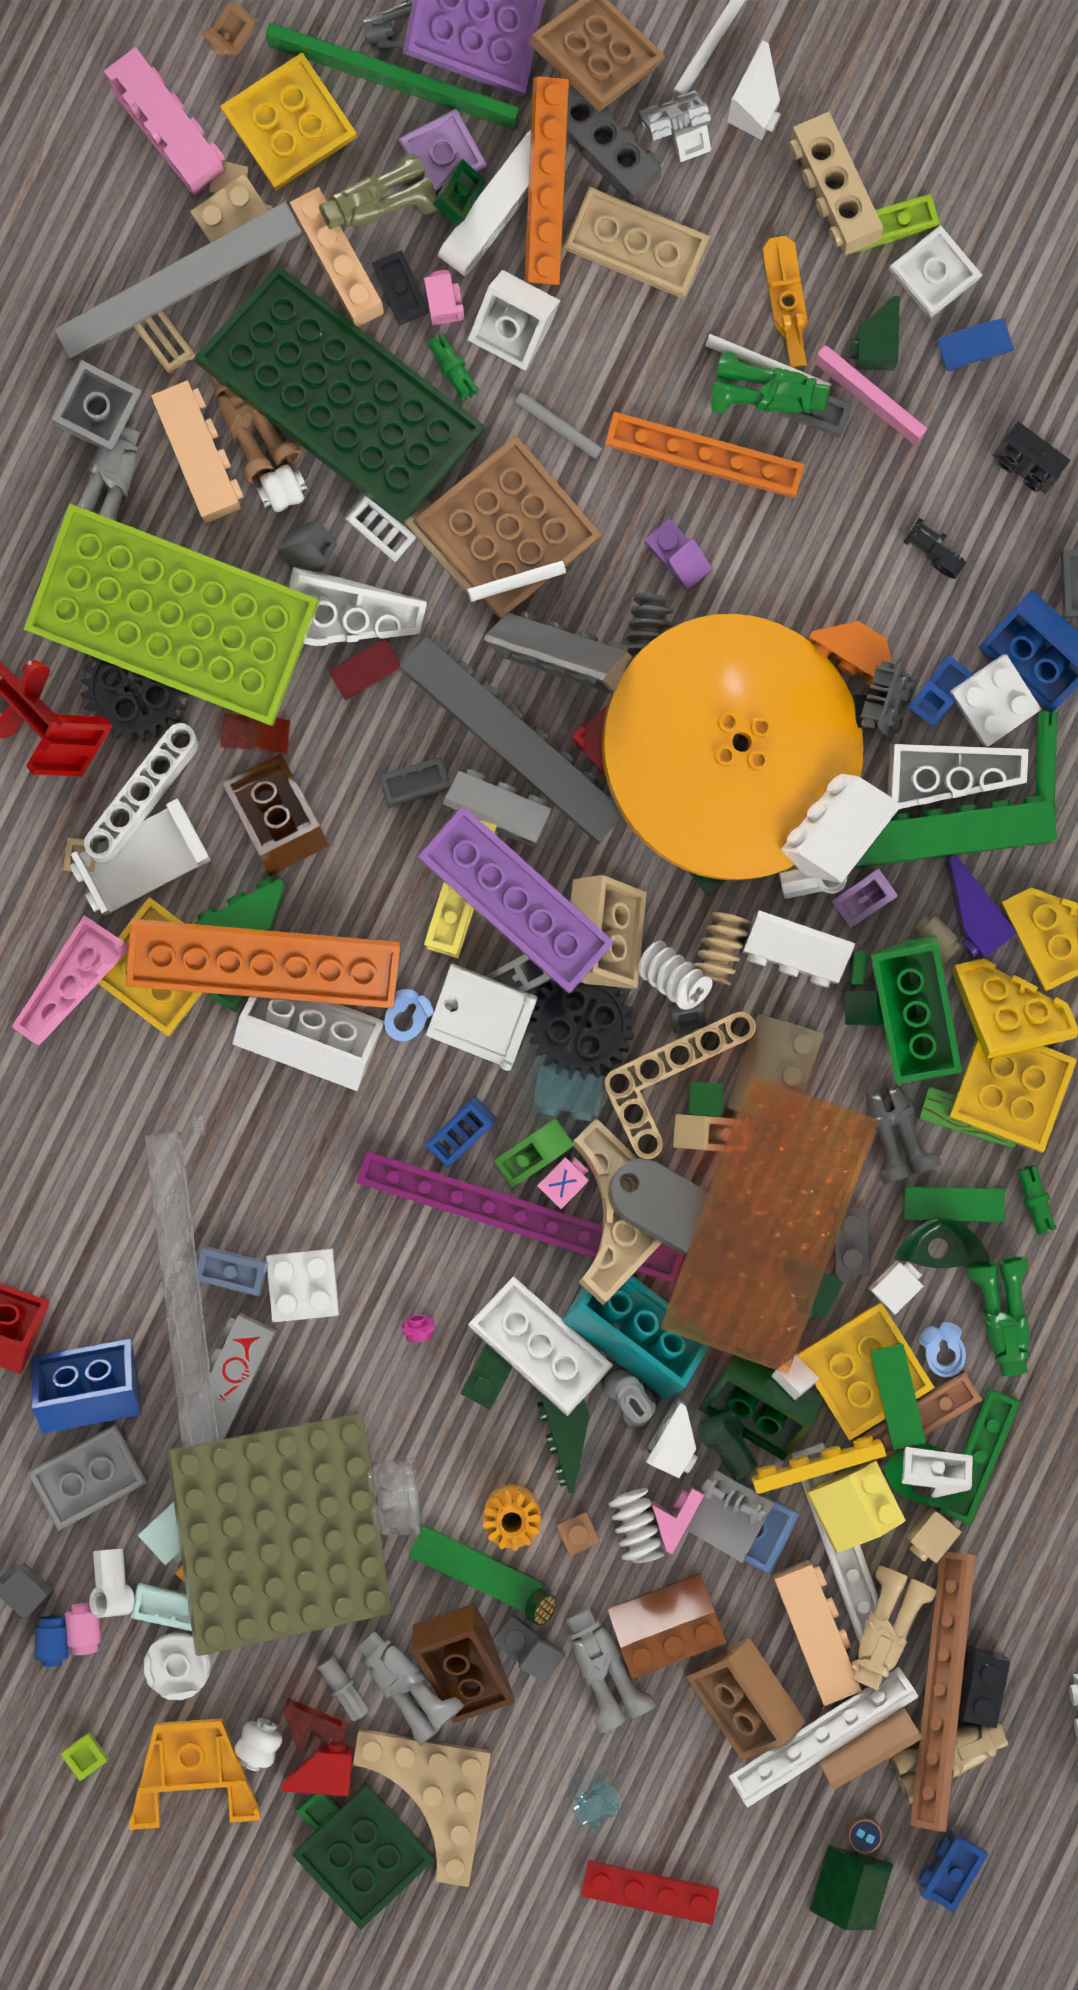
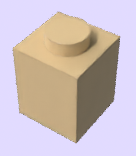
M931 1506L906 1538L912 1543L909 1550L924 1562L929 1557L937 1563L962 1532Z

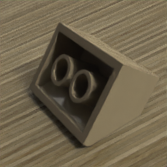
M757 1014L755 1033L748 1040L726 1108L787 1129H792L824 1034L793 1023Z

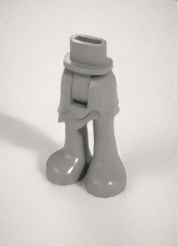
M124 427L113 451L102 447L98 449L91 464L92 466L89 469L90 477L88 484L77 504L78 507L94 512L99 495L105 484L108 493L99 515L117 521L123 497L127 500L128 491H131L130 484L136 464L135 454L139 450L136 446L140 434L138 431Z
M618 1368L606 1376L603 1384L605 1394L611 1399L617 1400L618 1405L623 1411L624 1421L629 1426L642 1427L653 1418L656 1409L653 1392L649 1389L644 1390L643 1382L628 1370Z
M590 1608L566 1619L571 1634L568 1636L570 1640H573V1650L581 1669L582 1679H585L586 1688L591 1685L599 1704L600 1712L595 1720L598 1732L600 1734L606 1733L626 1721L621 1707L605 1680L607 1670L619 1691L630 1719L641 1716L656 1706L654 1699L650 1694L640 1692L635 1687L621 1661V1653L618 1650V1646L609 1632L603 1627H599L601 1622L600 1620L595 1621Z
M373 1632L358 1647V1650L366 1658L364 1664L369 1668L370 1675L385 1698L391 1697L396 1702L412 1729L414 1739L422 1746L465 1705L456 1697L443 1701L438 1699L424 1683L423 1680L427 1677L420 1672L421 1669L411 1663L395 1646H390L391 1642L389 1640L384 1642L376 1632ZM408 1691L412 1693V1695L415 1697V1699L417 1700V1702L426 1714H424L421 1711V1709L415 1704V1702L411 1699V1697L407 1693Z

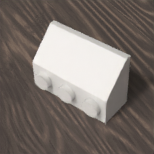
M839 774L830 781L827 791L820 800L809 808L806 818L799 827L791 831L781 851L805 876L842 883L901 805L898 801L859 776Z
M758 911L753 916L752 924L741 952L748 955L747 961L766 966L768 961L780 965L778 971L797 977L798 972L811 976L809 982L828 988L830 983H839L855 943Z

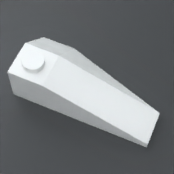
M293 567L289 588L320 600L304 644L323 646L328 645V643L342 641L356 642L359 639L376 637L382 639L420 634L427 605L425 600Z

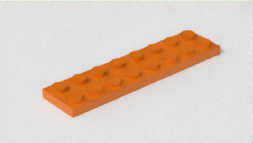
M131 919L126 986L393 1008L400 942Z

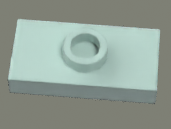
M142 1583L138 1584L131 1618L192 1631L187 1593Z

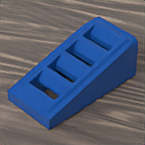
M474 1096L425 1146L449 1168L498 1119ZM470 1110L484 1123L482 1126L468 1113ZM461 1119L475 1132L472 1136L460 1125L459 1121ZM451 1128L464 1141L462 1145L448 1132ZM441 1138L455 1150L452 1155L439 1142Z

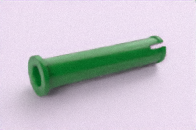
M1049 711L1037 712L1035 796H1044V801L1053 800L1054 813L1058 812V808L1055 807L1058 713L1051 712L1049 714Z

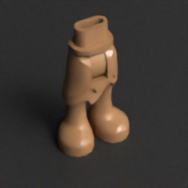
M211 378V382L216 389L214 396L219 401L220 411L227 423L229 434L232 435L234 443L239 441L247 457L248 464L243 471L249 483L261 482L260 477L263 474L275 472L271 462L264 455L252 434L255 427L266 444L277 469L282 465L291 466L302 456L303 452L296 442H284L267 418L217 379Z

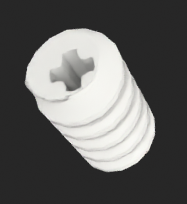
M664 941L652 943L640 959L639 975L644 980H648L653 987H656L660 993L666 995L669 1000L676 1002L681 1009H691L701 1003L712 988L711 978L709 976L703 977V972L700 969H694L691 962H685L682 955H675L676 952L673 948H666Z
M648 1488L625 1492L616 1496V1499L608 1503L609 1507L620 1509L618 1513L612 1516V1520L623 1521V1525L615 1529V1532L626 1534V1538L618 1542L620 1547H629L630 1551L622 1555V1560L644 1563L664 1556L663 1551L654 1550L661 1545V1540L658 1537H651L658 1531V1528L655 1524H648L655 1518L654 1512L645 1511V1509L651 1506L649 1498H642L648 1492Z

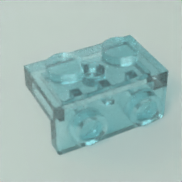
M539 1066L533 1106L540 1107V1114L559 1116V1111L564 1110L573 1112L572 1119L592 1121L593 1115L600 1116L605 1076L596 1078L593 1074H587L586 1079L582 1080L580 1072H575L573 1077L569 1079L567 1070H562L559 1074H556V1069Z

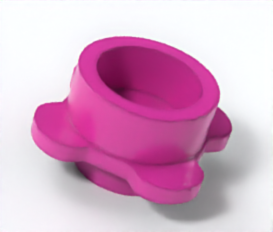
M425 1315L411 1316L401 1323L403 1328L402 1334L406 1335V1340L409 1342L429 1340L433 1337L432 1331L435 1330V1326L432 1325L434 1324V1319L427 1318Z

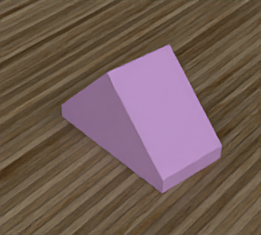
M877 869L832 902L849 927L852 928L898 895L880 869Z

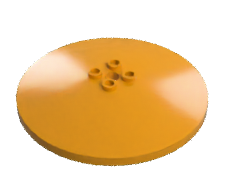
M715 614L683 622L665 631L645 646L630 662L621 677L616 691L612 692L606 708L602 728V758L607 784L620 814L632 831L652 851L669 863L700 876L720 880H749L770 876L794 866V863L781 851V848L787 842V837L791 831L799 827L806 818L809 808L818 802L827 791V786L832 779L839 774L859 776L861 778L863 737L862 728H858L856 723L854 700L845 681L829 659L817 652L815 646L797 632L764 618L742 614ZM735 734H741L747 738L748 748L745 752L737 751L734 748L732 740Z

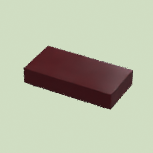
M385 638L330 669L329 673L346 701L401 670V664Z

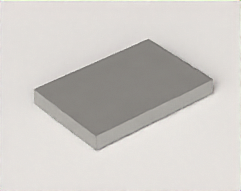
M117 1423L27 1472L58 1531L148 1482Z

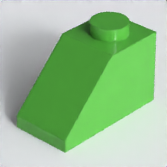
M554 1118L493 1161L513 1188L573 1147L574 1144L556 1118Z

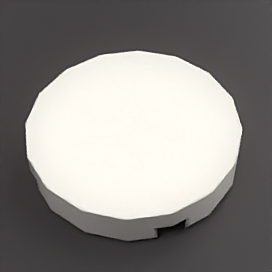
M173 1631L160 1636L150 1646L144 1658V1675L148 1685L153 1691L155 1690L168 1700H184L194 1696L204 1687L211 1672L210 1655H195L193 1635L188 1632Z

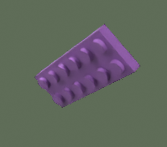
M464 806L458 809L417 856L423 864L567 993L573 991L614 943Z

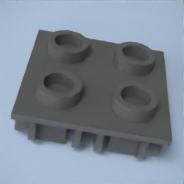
M881 661L880 666H876L872 683L876 685H870L869 689L876 693L887 695V697L883 698L868 694L866 699L875 703L865 701L860 718L863 719L861 725L874 728L875 723L878 724L877 726L886 738L892 741L894 733H899L904 720V715L901 714L904 702H909L911 699L914 683L911 682L912 678L901 663L898 662L894 670L893 663Z

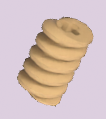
M713 912L710 914V918L717 925H707L705 928L713 937L702 938L701 940L708 950H699L697 952V956L704 963H694L693 966L694 969H700L703 972V977L709 976L715 982L731 986V983L724 978V974H735L736 971L728 963L740 960L732 951L733 949L744 948V945L737 940V937L748 936V932L741 927V924H752V922L729 913Z

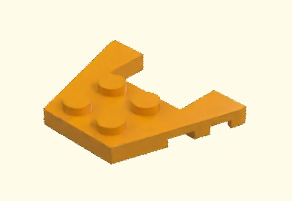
M223 1718L155 1724L133 1813L129 1822V1830L159 1828L161 1826L159 1792L221 1787L228 1788L230 1823L260 1821V1808L243 1766L239 1763L240 1759L235 1754V1747Z

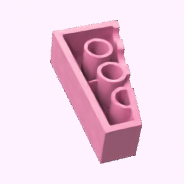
M136 47L104 70L117 100L194 197L210 186L211 181L225 171L221 162L225 158L219 148L213 142L210 145L203 138L205 133L199 123L193 117L189 119L183 111L185 107L174 92L170 93L160 74L154 67H150Z

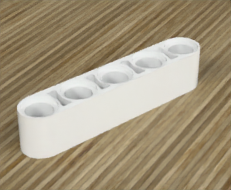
M531 130L525 135L473 204L466 219L453 230L438 253L440 259L463 276H467L528 197Z
M177 723L165 732L84 839V847L94 861L105 864L111 862L118 855L198 749V740L190 726L184 723ZM186 734L190 736V742L186 747L177 748L173 745L178 735ZM166 760L170 762V768L166 773L156 774L153 772L154 766L158 761ZM138 787H148L150 794L145 800L137 801L133 798V794ZM119 813H127L130 816L128 824L123 827L113 825V819ZM99 839L109 840L108 850L102 854L94 853V843Z

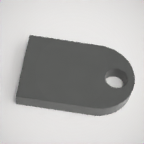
M643 1158L633 1159L624 1163L614 1173L608 1187L609 1202L618 1217L683 1256L688 1252L716 1199V1196L663 1165ZM623 1176L632 1178L636 1184L635 1191L627 1192L623 1190L620 1186V1178Z

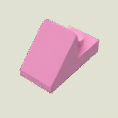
M690 1484L687 1491L681 1489L673 1504V1507L677 1509L675 1513L651 1501L665 1549L670 1554H673L704 1497L703 1491Z

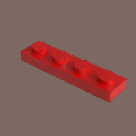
M592 1860L587 1861L581 1889V1897L713 1925L719 1896V1888Z

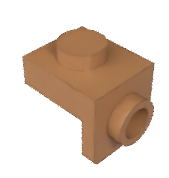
M229 1L212 28H205L202 35L209 40L208 46L215 53L221 56L238 55L259 24V21L237 2Z

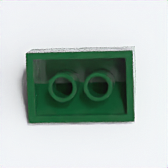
M738 1346L723 1365L699 1405L698 1410L784 1461L813 1426L824 1398L808 1389L799 1398L794 1400L772 1377L776 1371L775 1368Z

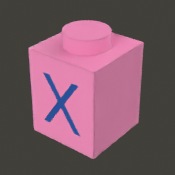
M564 1157L537 1186L562 1209L589 1181L584 1176L589 1170L575 1157L571 1161Z

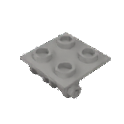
M715 1470L711 1479H707L702 1488L704 1497L688 1524L686 1531L743 1563L774 1503Z

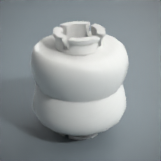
M282 465L275 472H268L260 477L262 487L257 488L265 508L268 505H272L275 512H281L289 505H296L304 500L302 490L307 489V486L299 469L293 472L289 465Z
M258 1718L257 1722L249 1721L243 1726L241 1738L236 1743L234 1751L241 1759L239 1763L242 1766H245L247 1763L245 1767L247 1769L259 1771L260 1767L268 1768L274 1763L275 1752L282 1744V1735L276 1730L278 1726L275 1723L270 1725V1720Z

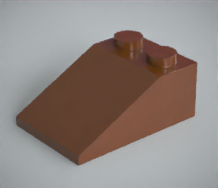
M281 753L222 782L269 876L329 846L318 821Z
M475 1603L413 1624L411 1651L438 1698L443 1701L456 1697L465 1705L451 1718L453 1723L515 1703L513 1692L490 1631Z

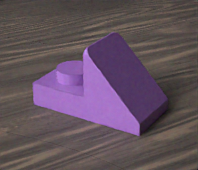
M670 518L644 540V543L687 591L712 570L711 565L693 538L688 540Z

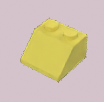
M868 1461L847 1467L805 1492L836 1553L879 1538L906 1521L876 1461Z

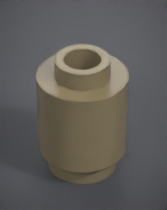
M925 915L912 928L916 933L912 939L937 935L943 964L961 947V944L956 940L958 936L936 915L931 919Z

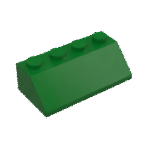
M937 935L903 941L871 954L895 1083L901 1084L962 1073Z

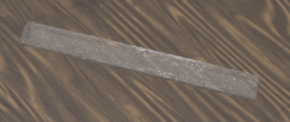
M175 1131L145 1136L181 1440L182 1447L216 1441L218 1440L182 1137L181 1132Z

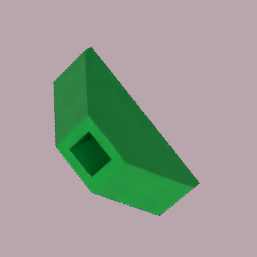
M273 876L256 884L258 890L247 896L244 892L238 893L226 900L228 906L218 911L212 907L198 914L197 918L199 921L193 924L273 931L287 886L283 879L279 878L275 881Z

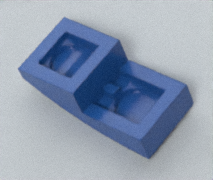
M1004 318L972 326L937 339L946 370L949 372L979 360L984 362L1014 351Z
M948 655L908 707L934 727L955 702L949 692L974 674Z

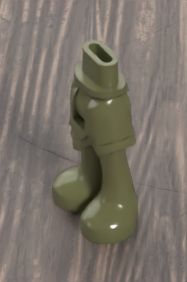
M408 154L399 160L398 167L378 177L374 173L372 176H367L360 182L345 188L340 193L331 195L330 201L319 205V210L329 229L341 226L344 229L349 227V225L358 227L375 223V221L381 220L383 216L410 205H414L421 214L433 213L437 210L433 205L436 193L429 177L424 178L425 168L421 160L414 154ZM402 184L409 185L407 188L381 198L383 191Z

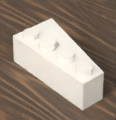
M890 744L888 796L898 801L901 805L899 809L1027 783L1029 749Z

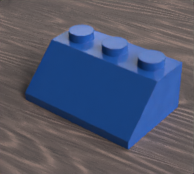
M1031 590L980 644L979 648L993 661L1003 654L1007 655L1035 700L1051 713L1078 687V631Z
M131 1339L32 1357V1409L42 1433L141 1415L140 1384Z

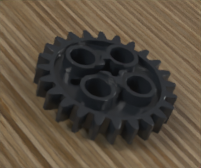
M91 656L96 662L95 667H84L91 674V678L81 679V683L89 687L90 690L81 693V696L84 699L92 700L85 706V710L88 712L97 711L93 716L106 717L113 725L114 738L119 739L122 733L125 732L128 742H132L135 734H138L140 740L145 742L146 733L150 732L157 739L159 738L157 728L162 727L167 731L170 728L167 723L169 719L176 722L180 721L175 711L176 709L186 710V706L180 702V698L190 697V694L131 671L136 682L142 685L139 687V692L149 711L147 715H143L138 698L130 691L132 684L124 668ZM113 672L121 673L122 679L119 685L116 687H108L106 685V678L109 674ZM156 689L164 690L165 699L163 702L157 705L151 704L149 701L150 694ZM126 702L134 703L135 709L131 716L127 718L119 716V708L122 704Z
M554 980L550 981L552 991L543 987L540 989L539 993L544 1000L537 999L534 1007L539 1011L533 1010L530 1017L531 1020L536 1022L528 1024L527 1031L536 1033V1035L530 1038L529 1043L533 1045L540 1044L535 1053L536 1057L544 1054L548 1056L544 1064L545 1067L555 1062L557 1064L556 1074H559L563 1068L568 1069L569 1079L573 1077L575 1071H580L582 1080H585L589 1070H592L596 1078L599 1077L601 1066L610 1072L613 1068L611 1059L617 1063L622 1062L623 1057L619 1051L628 1053L630 1045L624 1040H633L635 1035L626 1029L633 1027L636 1023L634 1019L626 1018L633 1010V1007L622 1006L627 998L626 994L616 997L614 994L618 987H610L608 989L602 985L585 984L582 982L571 993H567ZM569 997H575L582 1003V1008L571 1010L566 1006L565 1000ZM594 1000L596 1004L588 1017L585 1027L582 1029L573 1050L568 1051L566 1047L574 1034L577 1024L580 1022L589 1002ZM598 1012L607 1013L610 1015L612 1023L608 1025L599 1024L595 1019V1014ZM554 1026H562L566 1029L568 1036L564 1039H557L552 1036L550 1029ZM592 1041L597 1047V1052L594 1054L584 1053L580 1048V1043Z

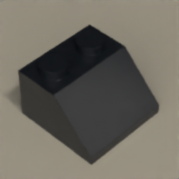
M966 1646L959 1720L997 1728L1010 1667V1661L1003 1653Z

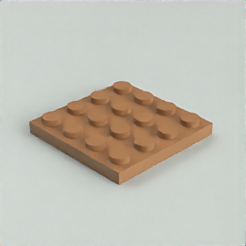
M514 436L415 518V522L472 588L558 561H563L566 568L601 539L602 536L517 436ZM552 578L489 596L482 600L501 620L507 613L513 612Z

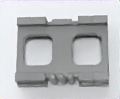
M696 90L677 96L678 101L672 100L661 104L662 107H658L655 104L638 110L641 124L649 129L653 141L671 135V129L676 131L677 127L682 129L683 125L687 127L689 123L693 127L711 120L706 102L703 103L698 97Z

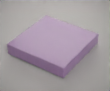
M456 108L398 139L405 155L414 154L421 160L425 168L424 178L429 177L431 179L434 189L439 186L462 158L477 173L487 169L483 156Z

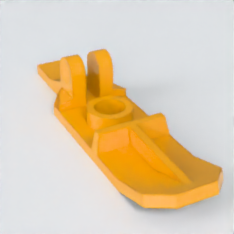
M787 236L769 238L762 250L775 329L786 341L790 367L807 366L802 335L808 320L797 261L796 245ZM790 297L793 299L794 304L790 307L785 306L782 303V299Z

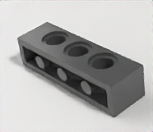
M569 83L566 141L629 203L634 205L660 179L662 167L660 166L659 158L650 150L645 152L637 144L638 140L634 133L627 127L621 128L613 120L614 115L608 107L598 112ZM576 111H583L588 117L583 121H577L571 115ZM598 134H607L612 140L609 143L600 144L594 138ZM627 156L632 158L635 163L630 167H623L618 163V160L621 157Z

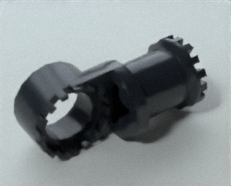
M919 517L911 529L913 531L909 532L903 543L906 545L911 543L927 554L926 558L932 561L931 564L936 570L949 578L956 579L964 568L966 561L962 557L959 559V554L954 556L956 552H951L950 549L941 545L947 536L946 534H938L923 524V519Z

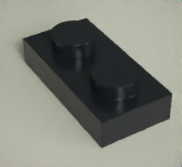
M402 250L372 262V267L398 326L429 313Z

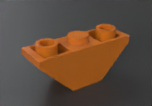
M860 621L812 631L807 639L815 646L817 652L839 663L837 667L841 671L852 677L857 674L867 680V687L876 685L872 683L876 666H880L881 661L892 663L887 638Z

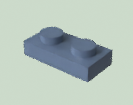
M204 1246L201 1248L195 1281L259 1296L262 1293L268 1262Z

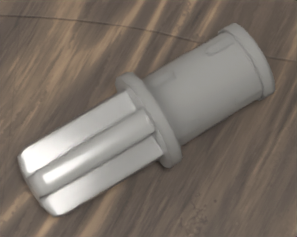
M332 1655L321 1662L317 1669L333 1691L331 1696L337 1697L352 1721H356L366 1715L368 1708L352 1685L355 1681L353 1679L349 1680L337 1662L336 1657Z

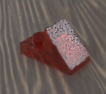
M224 713L220 746L229 749L288 754L291 721L276 718L274 725L271 726L245 715Z
M290 1698L287 1699L283 1709V1714L300 1755L303 1752L311 1730L317 1732L316 1736L325 1742L334 1744L335 1741L343 1743L350 1724L349 1722Z

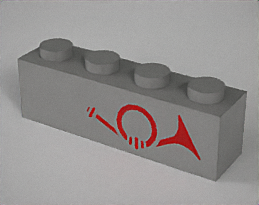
M240 1313L236 1320L233 1318L229 1319L222 1334L227 1340L222 1350L215 1349L208 1363V1366L213 1368L208 1380L202 1378L193 1396L198 1398V1401L193 1411L190 1409L186 1410L179 1427L184 1429L180 1438L192 1444L227 1438L277 1329L243 1313Z

